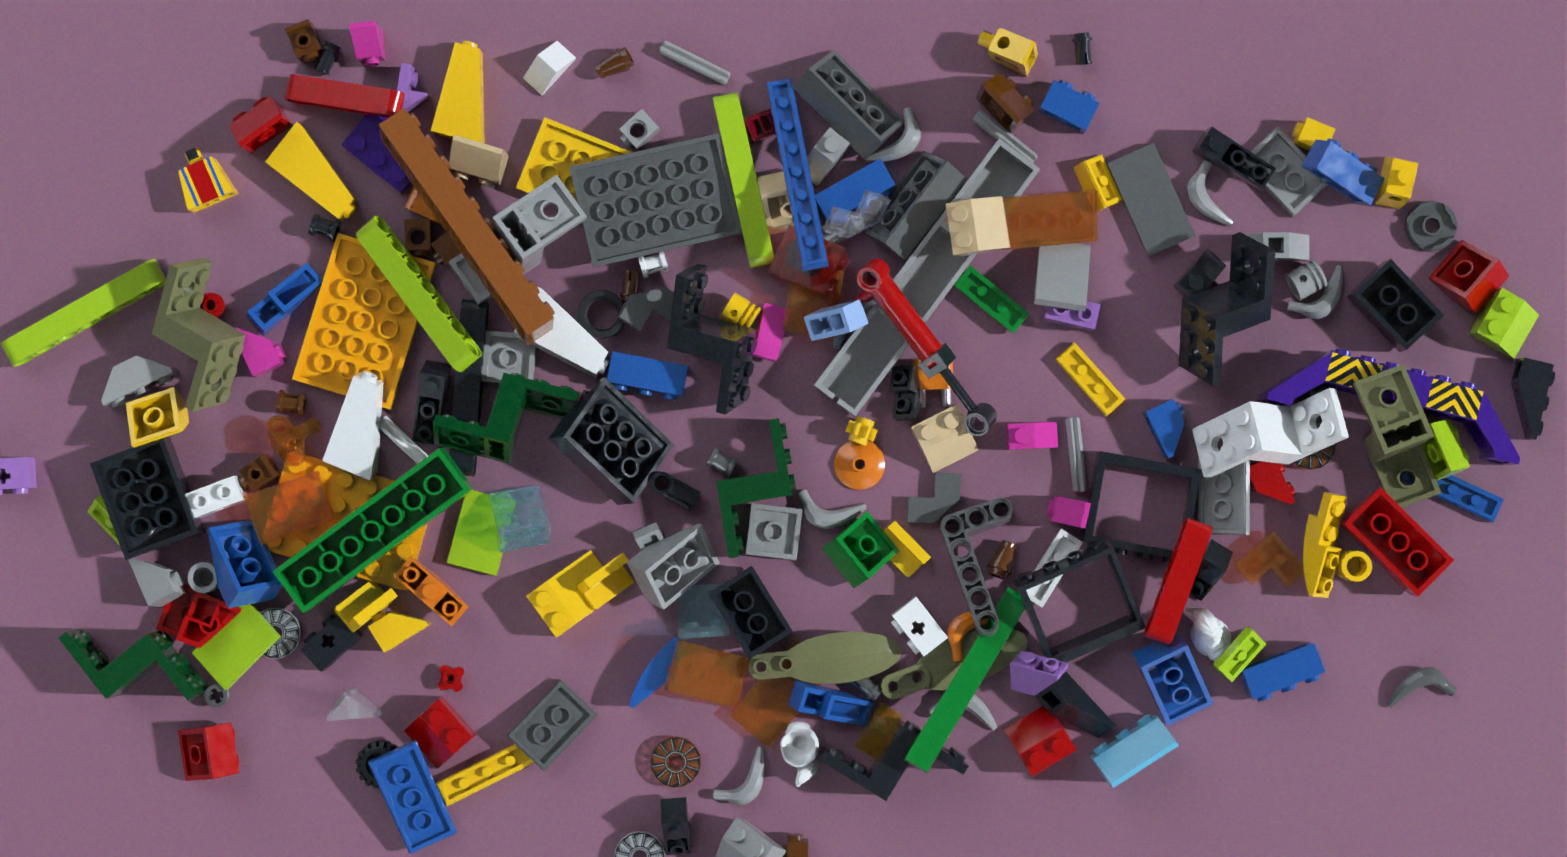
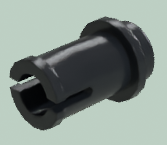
M1089 32L1074 34V39H1072V42H1075L1076 65L1092 64L1090 48L1092 37H1090Z
M326 41L325 45L321 46L323 50L314 69L329 75L337 55L341 54L339 52L341 47Z

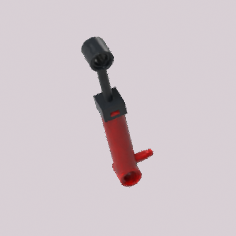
M879 258L871 259L857 274V283L864 291L855 297V300L861 299L863 303L872 297L875 298L921 360L918 366L927 378L930 379L940 373L968 410L964 421L966 430L974 436L985 435L996 421L997 413L995 409L987 403H979L977 405L974 403L948 368L956 358L954 353L946 343L943 345L939 343L893 281L888 264ZM870 272L874 273L877 278H874Z

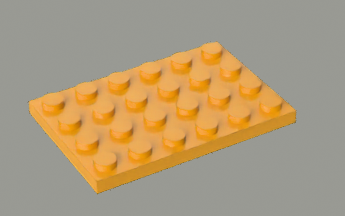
M340 233L337 234L292 379L346 396L353 377L358 373L370 372L378 377L377 380L384 382L382 407L391 410L417 329L418 320L356 238ZM412 256L431 282L437 264Z
M288 450L263 534L269 551L290 558L393 483L394 480L374 475L371 480H367L326 463L322 459ZM428 523L356 577L408 591L409 589L393 575L410 556L416 560L418 559Z

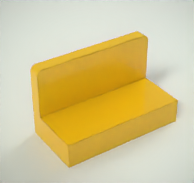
M895 520L883 530L900 550L890 561L906 577H910L922 564H925L931 558Z
M624 553L577 585V588L593 610H597L634 583V580L623 566L629 561Z
M369 581L337 605L334 611L354 633L390 605L398 595L392 588L384 593L376 582Z

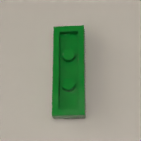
M971 265L954 284V287L1012 334L1029 315L1026 310Z

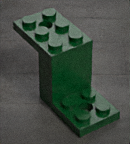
M503 373L487 427H483L480 423L469 421L468 423L459 421L451 415H435L433 421L434 445L509 464L525 411L529 410L562 419L578 403L579 392L569 386L559 387L551 385L545 380L527 379L518 373Z
M779 418L769 420L777 471L716 481L729 558L739 557V551L744 550L742 535H736L735 529L736 525H740L738 511L732 510V505L792 495L791 490L796 489L794 474L789 475L787 465L792 464L790 449H784L783 439H788L785 423L780 424Z
M85 630L66 631L58 637L105 699L121 695L157 665L163 669L187 701L202 696L206 691L204 686L206 682L203 677L190 669L188 658L182 652L178 653L172 646L174 641L165 632L147 633L111 663L108 656L103 651H98L92 644L94 639Z

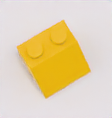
M174 387L126 403L131 446L133 448L180 433L189 424L188 410L185 407L186 401Z

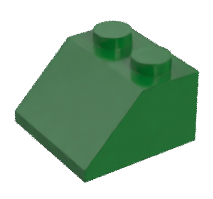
M868 511L837 534L822 548L853 588L868 580L900 551Z

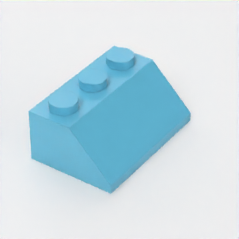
M1149 714L1145 715L1136 722L1138 726L1130 731L1128 728L1120 731L1115 735L1116 740L1110 744L1104 742L1093 749L1094 754L1090 757L1111 787H1116L1179 746L1156 715L1152 717Z

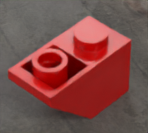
M1256 461L1250 464V489L1252 492L1284 504L1295 503L1293 496L1296 493L1292 484L1286 482L1282 474L1285 472L1283 464Z

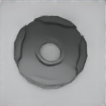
M1429 200L1419 203L1410 210L1405 219V232L1408 240L1414 247L1422 251L1434 252L1443 249L1453 241L1456 234L1457 220L1455 214L1449 206L1440 202ZM1428 219H1432L1437 223L1435 233H1429L1425 229V222Z

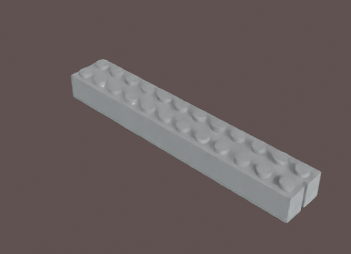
M999 138L952 202L1002 196L1006 215L1039 172L1040 168ZM947 210L944 211L893 279L925 323L976 256V254L966 256L953 255ZM878 303L866 315L868 324L854 331L814 384V387L829 399L833 400L834 397H837L839 400L836 404L853 417L857 415L909 345Z

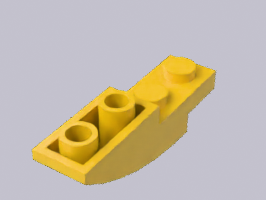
M1324 492L1318 515L1309 514L1304 537L1303 564L1308 595L1312 597L1328 598L1333 587V578L1340 562L1342 550L1334 546V543L1338 536V529L1347 496Z

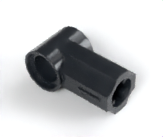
M666 472L655 473L650 481L651 488L655 493L688 511H691L701 493ZM658 476H666L668 478L669 487L667 489L658 490L655 487L654 481Z

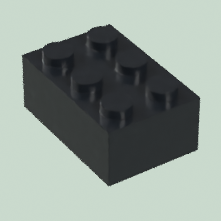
M1392 259L1383 261L1347 295L1348 299L1399 352L1410 348L1444 316Z

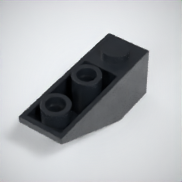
M1214 127L1204 131L1192 150L1193 153L1217 168L1260 190H1263L1276 170L1275 167Z
M1523 357L1516 359L1511 386L1525 439L1536 440L1543 430L1544 423L1541 421L1543 411H1546L1549 405L1547 393L1549 386H1552L1555 379L1554 364Z
M426 360L419 373L412 441L434 445L433 421L435 415H444L451 372L450 364Z
M1066 671L1055 683L1035 695L1052 715L1098 738L1115 727L1112 720Z

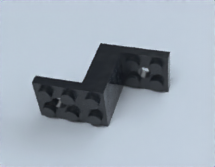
M1241 232L1232 235L1229 281L1182 298L1179 347L1180 367L1212 386L1221 382L1223 337L1269 321L1271 318L1276 250Z
M697 263L676 274L667 349L723 364L716 412L726 415L749 398V377L754 369L752 356L757 347L756 329L701 315L705 306L703 292L708 283V275L706 274L707 266Z
M909 720L906 723L899 721L868 773L866 772V766L855 759L852 762L844 759V753L834 746H831L830 749L824 746L819 753V760L887 801L909 765L904 759L922 730ZM943 747L936 758L964 775L969 767L965 761L966 757L964 754L953 747L949 750Z

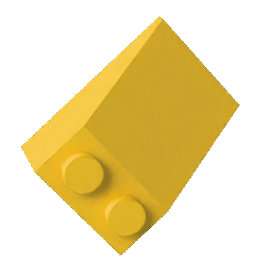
M592 550L526 596L556 638L594 611L577 588L578 584L603 567Z

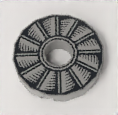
M269 608L260 612L272 627L278 626L282 629V637L263 656L271 659L290 655L297 648L302 638V627L298 618L284 608Z
M646 831L628 833L618 843L614 857H633V853L636 850H643L646 852L647 857L666 856L664 846L659 838Z

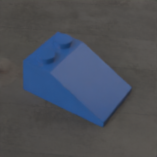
M255 519L209 527L207 531L217 584L227 608L274 600L283 585L272 572L277 567Z
M1179 630L1176 631L1170 645L1155 641L1132 652L1167 726L1214 704L1190 649Z

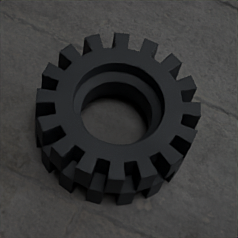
M377 740L363 747L358 753V759H356L355 763L357 764L356 772L360 774V780H364L368 786L372 785L373 788H378L379 786L368 761L374 755L385 754L398 748V746L391 744V741Z

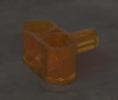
M276 415L271 417L267 422L269 444L287 465L298 466L302 464L305 460L304 439L321 430L317 418H310L295 427L284 416Z

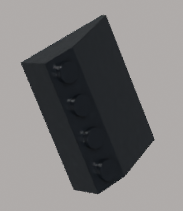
M602 378L561 419L548 438L617 505L635 503L674 445L606 378Z
M170 437L135 448L132 447L90 463L125 560L205 533L201 519L194 518L188 503L186 493H189L190 489Z

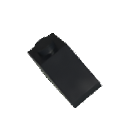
M1207 248L1175 282L1173 287L1184 297L1205 290L1216 280L1226 265Z

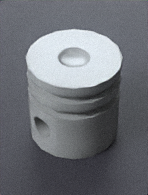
M1313 259L1309 263L1307 262L1303 266L1301 265L1285 274L1288 287L1299 301L1315 293L1316 290L1318 291L1322 287H1326L1328 284L1321 267Z
M201 562L191 567L188 572V583L193 590L199 593H208L219 589L213 562Z

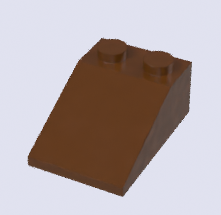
M998 73L981 85L976 99L1007 131L1012 133L1035 111L1032 107L1034 103L1026 94L1020 95L1015 89V82L1009 76L1005 75L1003 77L1001 73Z

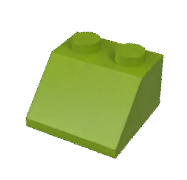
M1499 288L1486 302L1469 335L1513 360L1539 314L1525 300L1504 288Z
M1450 419L1429 424L1434 437L1425 442L1422 448L1436 481L1469 468L1468 453L1465 449H1462L1458 430L1452 425Z

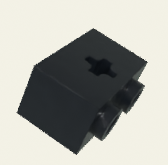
M330 615L322 623L324 628L318 633L313 631L303 640L305 645L300 649L320 672L327 670L363 637L359 630L353 633L338 615ZM333 635L335 637L332 641L334 645L327 646L325 644L328 641L327 637Z

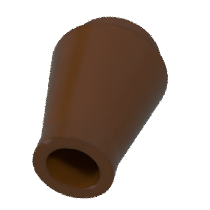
M624 47L622 49H615L601 62L594 65L602 79L606 76L629 71L630 67L634 66V62L629 51Z
M1006 540L1001 541L1000 546L987 565L989 568L987 573L1002 580H1006L1008 575H1011L1014 550L1016 548L1014 543Z

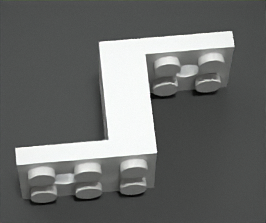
M1328 388L1290 407L1250 401L1192 429L1203 477L1209 478L1248 460L1290 464L1349 437L1338 394L1334 388ZM1320 415L1322 418V423L1320 424V427L1317 428L1316 419ZM1220 438H1222L1223 445L1221 447V450L1219 451L1218 441Z

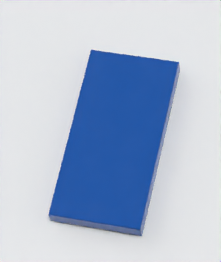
M416 740L368 761L409 854L457 833Z

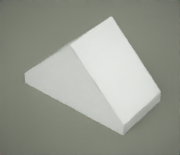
M556 41L536 56L523 79L543 96L575 61L576 57Z

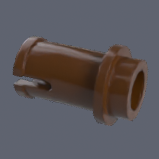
M629 270L624 271L622 293L619 294L624 303L629 295L637 294L640 272L632 271L630 273Z

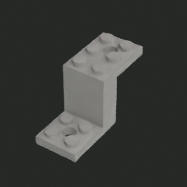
M556 175L493 216L492 224L495 228L493 232L498 240L502 238L510 249L508 254L513 261L517 259L525 270L524 275L541 264L545 246L585 221L587 216ZM547 205H553L557 208L558 214L554 217H547L543 213V208ZM462 254L448 262L450 268L477 305L491 297Z

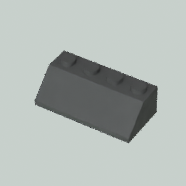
M835 50L810 67L793 87L840 136L850 143L855 152L860 154L865 160L905 123Z
M923 151L894 188L893 194L885 200L862 232L893 255L906 260L908 256L914 253L921 239L929 233L937 218L944 213L946 203H950L953 197L962 189L967 178L948 161Z

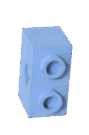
M861 299L822 308L804 316L811 341L849 333L868 324Z

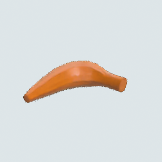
M965 612L955 617L948 627L947 637L952 649L953 661L963 660V639L970 630L975 628L970 612ZM989 618L982 619L979 624H986Z

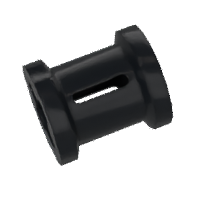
M315 213L309 225L308 234L312 236L316 234L328 238L329 242L334 243L337 234L340 232L341 221L335 220L333 222L321 218L319 214Z

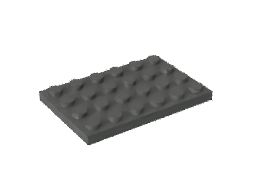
M719 133L569 167L577 203L587 216L582 225L593 268L742 234Z

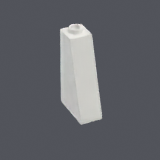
M538 287L540 291L538 294L539 298L543 303L547 301L555 314L553 315V329L531 344L594 378L597 377L598 373L604 374L610 362L606 359L608 351L543 289ZM514 330V335L521 338L517 331Z
M363 372L355 375L351 381L322 461L371 480L378 471L384 382L377 380L378 377L370 372Z

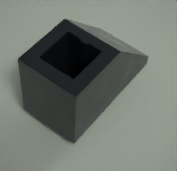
M1213 539L1208 542L1190 595L1200 601L1204 599L1226 572L1233 554L1231 550Z
M686 797L661 799V825L666 855L692 853Z

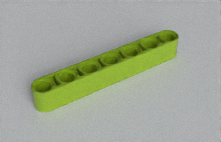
M738 92L712 97L750 268L775 263L774 253Z
M374 216L356 232L357 239L449 364L456 371L463 372L482 356L480 348L385 220L379 216Z
M156 259L146 261L9 337L1 343V346L12 366H20L163 287L166 277Z

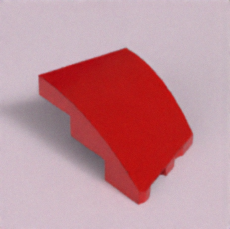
M184 584L183 587L186 593L164 606L156 629L176 636L178 641L202 648L241 612L242 608L239 606L227 608L223 599L209 593L196 592L190 585Z

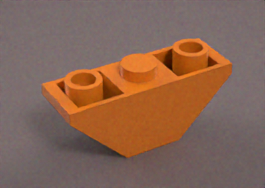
M412 556L393 575L451 627L469 608L453 588Z

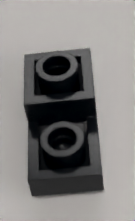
M914 365L893 366L889 390L895 393L892 418L897 421L919 420L920 388L917 368Z

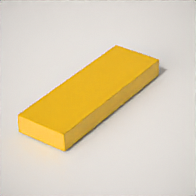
M1075 342L1055 359L1105 417L1125 400L1121 393Z

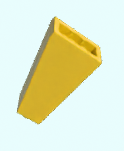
M463 40L462 44L457 42L454 44L431 132L434 135L453 139V136L457 135L485 143L483 53L477 48L478 45L476 43Z
M296 122L265 162L339 220L343 221L344 218H350L357 208L355 206L358 202L306 128Z

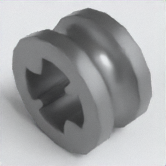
M220 684L211 685L205 691V701L211 707L223 706L229 701L230 691L229 689L224 690ZM216 688L218 692H223V697L220 698L221 702H218L217 699H212L211 694L215 693L213 689Z

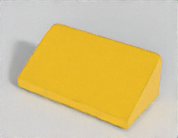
M1102 154L1074 166V171L1094 213L1123 201Z

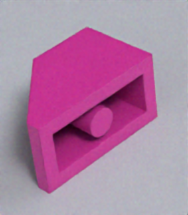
M375 21L349 23L356 59L360 63H364V66H377L379 61H386L384 35L380 26Z
M235 327V329L246 334L242 355L252 376L259 377L285 365L283 358L286 355L280 343L276 344L275 341Z
M1057 422L1005 425L1007 450L1058 448Z
M1055 496L1054 501H1049L1047 515L1050 516L1049 521L1077 528H1085L1091 503Z

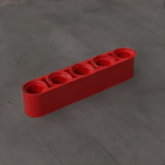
M289 74L285 100L293 103L390 118L402 110L405 93L396 90Z
M1190 518L1185 519L1146 624L1144 637L1167 645L1171 644L1209 542L1212 526Z

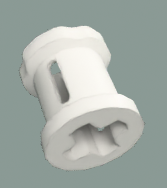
M664 251L647 257H638L644 278H647L649 274L659 271H669Z

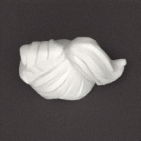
M1197 607L1184 609L1183 613L1193 621L1190 637L1194 647L1199 653L1208 656L1210 660L1215 662L1231 644L1232 639L1228 627L1221 620L1214 617L1207 609Z
M793 722L789 724L785 735L781 739L780 749L784 760L789 765L797 768L795 783L796 787H799L808 779H811L813 775L817 774L819 762L816 756L819 751V742L815 732L811 730L808 723Z

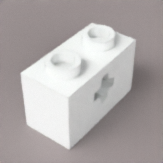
M231 476L186 493L194 518H202L249 500L246 490L238 479L240 476Z
M916 596L891 614L894 618L891 622L899 634L905 632L910 638L907 644L915 655L920 652L925 656L948 638ZM914 621L918 624L923 622L924 625L921 627L923 632L921 634L911 632L914 628L912 625Z

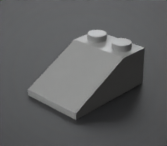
M696 524L645 547L630 559L627 564L645 600L664 610L715 568L719 561L702 525Z
M736 817L723 836L715 857H783L786 850L751 822Z

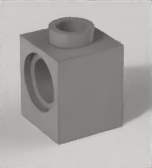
M643 109L638 111L619 128L622 134L620 140L629 149L634 147L637 151L660 132L659 127ZM642 126L645 129V133L642 137L635 138L631 135L632 128Z

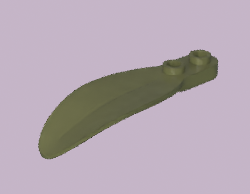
M1013 629L984 679L1010 665L1021 651L1026 650L1028 641L1022 632ZM975 630L968 632L962 642V661H953L952 649L947 639L925 656L922 655L914 665L885 675L880 682L882 694L889 699H899L923 689L946 690L979 634ZM916 672L921 676L918 682H914L912 679L913 674ZM891 681L897 684V688L894 691H890L888 688Z
M837 632L807 639L788 651L757 654L749 662V672L754 678L759 680L793 677L816 684L847 683L865 679L889 669L900 659L902 650L899 643L884 635L866 632ZM789 659L792 662L791 668L785 669L782 666V661ZM759 662L766 664L765 671L760 672L757 670L756 666Z

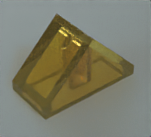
M881 702L854 746L877 759L892 739L903 715Z

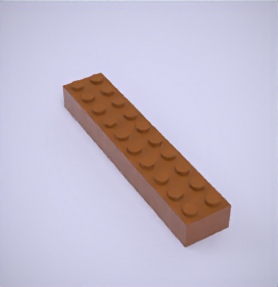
M405 108L379 124L381 141L527 346L553 329L554 310L547 301L543 303L539 298L538 294L540 291L532 280L528 282L524 277L523 273L525 270L517 259L512 260L508 254L510 249L502 238L497 239L493 232L495 228L487 217L483 219L478 211L480 207L477 201L472 196L468 198L465 194V185L457 175L453 177L449 171L451 166L444 155L438 156L434 149L436 145L429 134L423 135L419 128L421 124L414 113L409 115Z

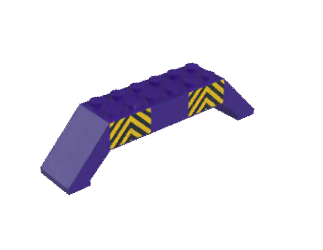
M1342 349L1330 350V353L1320 355L1259 394L1257 401L1267 404L1292 406L1295 398L1318 385L1357 395L1353 385L1354 382L1400 364L1392 362L1378 364L1376 363V358L1364 355H1361V357H1351V352ZM1414 368L1407 370L1424 413L1461 422L1481 452L1479 459L1502 465L1519 464V454L1485 392L1476 389V384L1461 381V383H1451L1452 378L1442 375L1428 377L1426 376V371ZM1384 391L1381 398L1384 403L1393 404L1395 402V396L1392 392Z

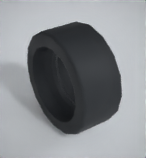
M596 290L588 293L578 307L580 325L597 339H608L616 336L623 329L625 322L617 318L610 328L597 329L589 323L587 313L593 302L608 300L615 305L618 316L624 306V302L615 293L608 290Z

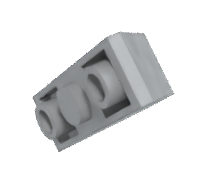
M1290 232L1245 234L1276 250L1275 261H1309V235Z
M134 356L112 368L101 399L102 405L112 406L113 409L126 404V399L133 395L140 397L149 393V388L156 384L163 386L174 380L172 376L179 374L176 368L141 356Z

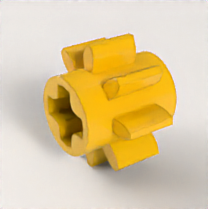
M856 416L855 422L849 420L845 432L850 433L848 440L864 446L867 445L868 440L874 442L878 431L873 428L875 422L860 416Z

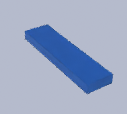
M1402 472L1400 480L1411 485L1413 483V476L1409 472ZM1453 475L1437 481L1441 494L1435 497L1489 522H1494L1504 499Z

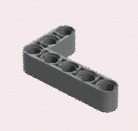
M1002 497L949 514L941 521V534L975 629L982 637L995 635L998 630L999 621L969 537L1005 525L1010 521L1013 510L1012 504L1009 500ZM998 506H1003L1008 510V513L1003 517L995 515L994 509ZM978 514L983 517L984 521L980 525H973L969 521L970 517ZM949 523H956L960 528L958 532L951 534L946 531L945 527ZM959 546L965 547L968 550V554L961 558L957 557L954 554L955 548ZM967 570H972L976 573L977 577L969 582L963 579L962 574ZM981 594L985 597L986 601L980 606L974 605L971 602L972 596ZM984 618H989L993 620L994 626L990 630H984L979 624L980 621Z

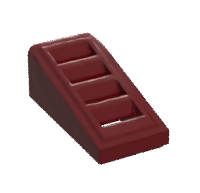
M771 108L744 119L753 144L776 135ZM766 117H768L769 122L773 128L769 131L763 120ZM759 121L763 131L761 134H758L754 124Z

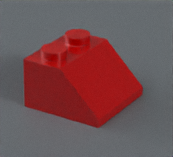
M271 96L269 98L263 97L256 101L253 109L247 113L245 111L239 113L232 119L233 123L228 125L239 146L250 154L293 126L277 101Z
M1461 239L1428 278L1458 305L1477 314L1509 275L1499 259Z
M443 696L404 730L412 741H417L420 750L437 769L477 735Z
M1044 705L1004 728L1006 735L1031 776L1036 775L1076 751L1074 744L1058 718L1052 715Z
M232 722L178 730L186 781L216 779L240 773Z

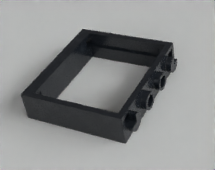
M1097 451L1088 503H1091L1086 527L1083 528L1081 541L1087 543V548H1089L1096 541L1108 540L1117 554L1127 555L1128 550L1138 552L1137 557L1152 560L1153 555L1163 557L1162 562L1169 563L1173 550L1093 536L1105 465L1112 464L1189 478L1182 525L1186 518L1193 519L1201 469Z
M1108 540L1096 541L1083 551L1070 552L1062 560L1047 562L1041 569L1034 572H1024L1019 575L1018 579L1013 580L1043 654L1047 658H1055L1058 661L1067 663L1146 628L1114 547ZM1106 556L1129 615L1050 648L1026 590Z

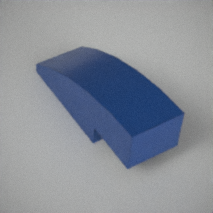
M305 263L269 291L263 300L248 310L246 318L264 336L322 285L323 280L308 263Z
M677 636L662 647L642 673L629 703L631 708H634L674 677L669 667L688 653Z
M796 680L788 705L798 712L819 715L823 719L867 726L874 702L836 689Z

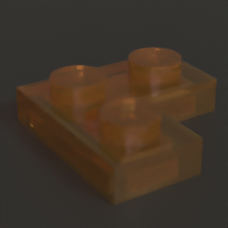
M1273 531L1234 564V567L1251 585L1269 569L1275 573L1286 587H1289L1304 574L1302 563Z

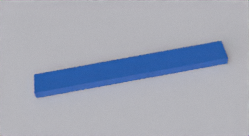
M792 79L767 82L766 85L803 271L829 267Z

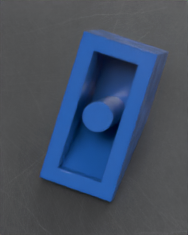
M1170 399L1142 413L1165 459L1174 456L1185 423L1183 419L1185 411L1180 402L1175 403L1174 399Z

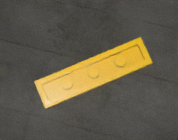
M513 744L437 782L436 785L446 806H449L534 762L516 744Z

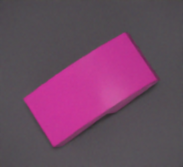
M769 303L762 305L759 326L755 335L757 347L753 353L754 357L772 362L777 361L789 309Z

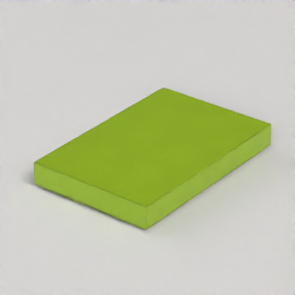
M475 490L465 495L447 563L497 576L517 502Z
M253 604L239 606L242 610L202 648H196L192 652L224 690H228L281 637Z

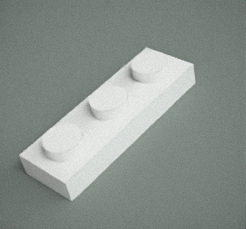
M1060 529L1034 571L1041 569L1047 562H1057L1066 558V555L1070 552L1079 550L1083 542ZM1062 575L1026 590L1030 600L1043 608Z

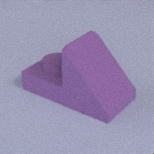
M401 63L397 91L405 93L402 109L405 108L410 113L431 97L428 93L412 91V87L416 88L418 73L415 72V68L411 64Z

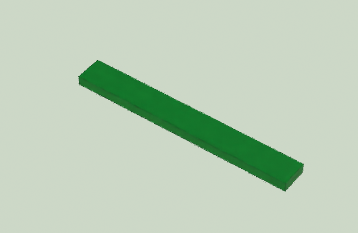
M1009 587L995 608L999 621L997 632L991 637L978 636L904 761L926 774L1025 611L1019 594ZM989 619L983 629H992L994 626L993 620Z

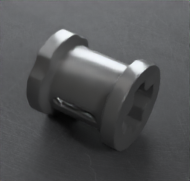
M715 447L705 467H713L724 473L726 478H729L739 458H731L720 452L718 447Z

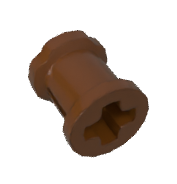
M280 390L276 403L277 413L288 411L303 416L306 409L307 394L285 393V390Z

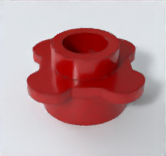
M448 665L441 666L439 669L441 678L437 684L440 690L453 689L455 692L461 691L463 688L461 682L462 676L465 673L464 669L460 666L456 668H449ZM449 676H453L452 681L449 680Z

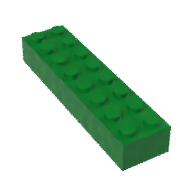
M439 448L272 572L302 613H305L471 492L474 487L445 448Z

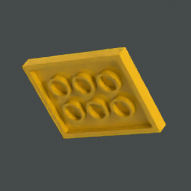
M544 117L516 189L530 193L557 175L577 202L569 170L570 166L632 152Z

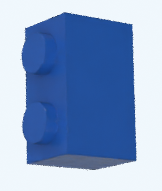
M1054 80L1038 112L1084 134L1100 103L1095 101L1096 97L1086 91L1079 93L1072 89L1073 85L1064 80H1059V82Z

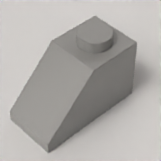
M830 127L807 157L811 180L817 187L850 145L846 139Z
M132 558L129 560L148 606L162 607L186 593L183 587L184 580L177 570L145 559Z

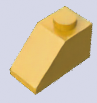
M383 611L372 618L374 623L369 625L368 628L385 653L425 629L431 623L427 619L397 612L387 614Z

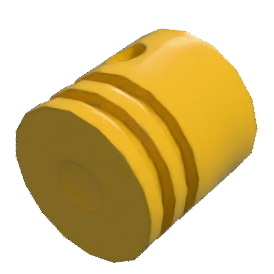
M735 292L723 310L720 319L751 328L762 308H755L756 305L754 303L750 305L749 300Z
M1348 550L1340 553V562L1336 572L1342 579L1358 582L1363 581L1371 574L1372 561L1364 552Z

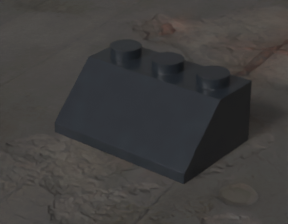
M753 566L748 567L708 593L748 659H751L793 632Z

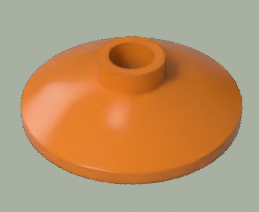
M848 441L838 450L834 460V469L838 479L845 486L855 490H864L874 486L881 479L885 470V459L879 447L871 441H868L866 446ZM861 459L864 461L865 466L863 469L855 467L856 460Z

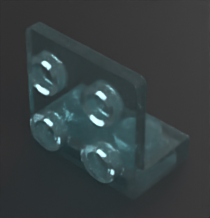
M538 485L489 494L490 504L498 529V548L500 553L550 543L551 525Z
M723 583L693 585L677 598L678 639L730 636L729 626L708 594Z

